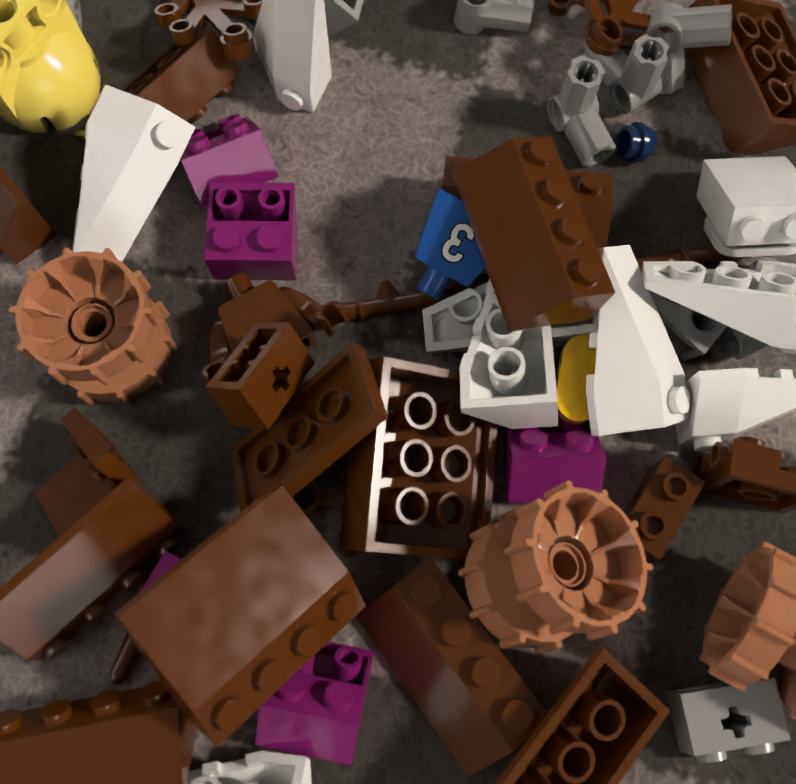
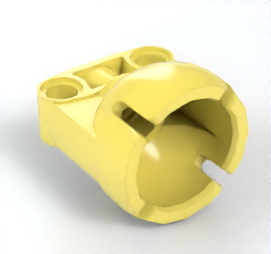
M0 0V116L7 123L31 133H48L47 122L43 119L44 117L50 119L58 131L74 126L91 112L99 98L101 75L96 57L89 43L86 42L66 0Z

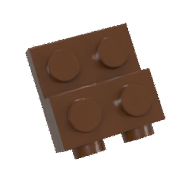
M741 436L727 444L717 441L711 453L701 451L698 454L694 465V474L706 481L700 492L781 513L796 510V467H780L781 450L765 447V442L761 439Z

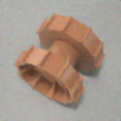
M67 247L63 249V255L48 261L37 271L27 270L26 274L30 278L21 290L16 306H10L8 309L16 319V329L21 343L16 346L18 351L31 361L38 360L48 368V374L62 385L68 384L77 391V396L90 406L93 405L94 401H122L126 406H130L132 398L144 393L155 383L159 385L164 383L161 376L168 365L171 352L177 351L178 346L171 338V331L166 322V318L170 314L161 301L154 303L148 297L147 291L151 289V285L141 271L138 270L133 273L123 262L115 257L110 248H105L103 253L91 251L71 252ZM106 324L105 330L100 335L91 337L93 330L97 326Z
M567 480L546 491L544 499L538 498L522 507L517 506L500 515L497 523H490L470 533L469 536L473 543L468 551L465 567L458 571L459 576L465 579L467 596L473 609L469 616L471 619L478 618L485 628L500 640L499 647L501 649L512 646L534 648L537 654H543L561 649V640L574 633H586L589 640L618 633L617 624L630 618L632 614L646 610L642 599L647 584V572L653 570V565L646 561L643 545L635 529L639 525L636 520H629L621 508L608 498V491L606 489L595 492L587 488L573 487L572 482Z
M762 541L759 548L752 551L747 557L743 556L740 559V564L731 574L725 586L721 587L719 597L713 607L708 623L704 627L703 650L699 660L710 666L709 674L742 692L746 690L749 684L756 683L760 679L766 681L772 668L777 663L780 664L779 696L781 704L791 709L789 717L796 720V557L766 541Z

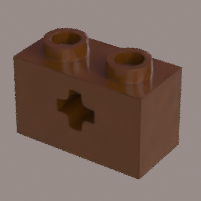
M256 322L205 388L235 427L269 430L271 425L279 418L280 412L294 392L302 385L303 379L315 362L290 322Z
M666 456L650 466L623 511L630 521L636 520L639 524L635 529L643 545L647 563L661 560L706 481Z

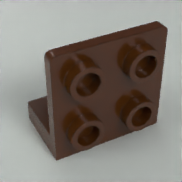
M75 407L61 421L71 433L66 441L78 455L35 493L37 500L59 537L127 477L130 476L139 483L142 482L112 441Z

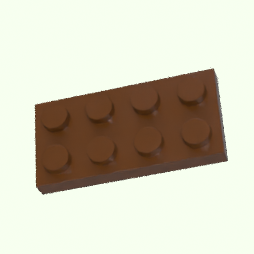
M353 341L348 344L292 395L280 412L279 418L271 425L269 430L253 429L230 450L241 512L277 483L283 485L291 497H293L388 418L365 348Z

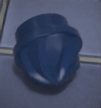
M633 122L630 126H623L616 137V153L619 158L626 159L628 163L637 164L646 160L648 156L654 154V150L657 147L656 132L642 122Z

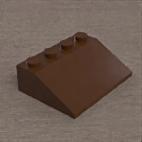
M695 0L688 8L732 4L730 45L685 48L694 67V76L702 84L708 98V107L716 116L723 131L722 137L726 146L732 153L761 154L796 145V33L782 4L768 0Z
M386 356L371 359L369 362L388 418L349 450L339 548L366 552L466 559L473 543L469 536L470 533L491 523L498 424L461 412L460 371Z
M277 483L130 600L114 615L187 719L218 747L365 608L366 604L349 571L284 486Z

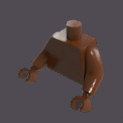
M246 273L236 274L225 282V288L231 300L218 307L220 319L216 320L212 326L209 349L210 362L202 370L203 377L208 385L256 322H290L305 348L309 349L317 345L314 336L315 331H325L326 335L331 337L334 334L333 327L340 323L348 324L350 321L337 301H330L322 305L290 287L278 288L272 281H267L254 288Z

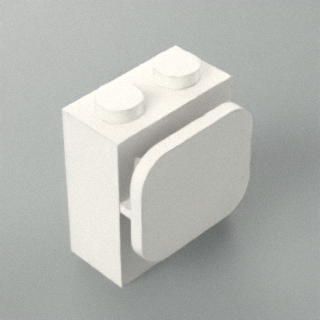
M786 156L703 160L697 199L707 214L704 231L716 251L729 257L795 254L796 168Z

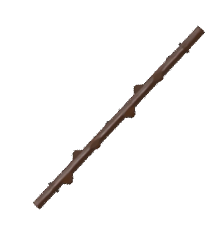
M707 247L688 251L678 249L675 253L636 259L641 270L643 261H667L672 258L675 261H694L705 265L726 261L727 256L716 251L714 247ZM385 280L381 281L375 300L361 301V299H357V302L343 304L341 307L349 320L360 319V321H364V318L413 310H417L423 318V309L468 288L474 289L487 282L476 284L473 281L469 287H466L453 280L451 288H446L440 300H437L424 292L400 295L391 282Z

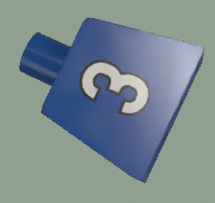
M439 189L436 194L414 256L429 265L417 288L437 300H440L451 279L469 287L485 268L463 202L442 189Z

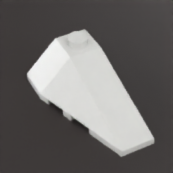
M108 85L104 86L86 123L84 162L81 166L80 175L82 181L79 208H77L72 252L91 251L103 253L105 248H110L119 261L122 262L177 167L195 126L157 103Z
M489 278L485 290L486 297L480 315L475 319L472 328L473 335L467 353H464L460 364L461 412L510 429L558 426V401L551 325L508 331Z

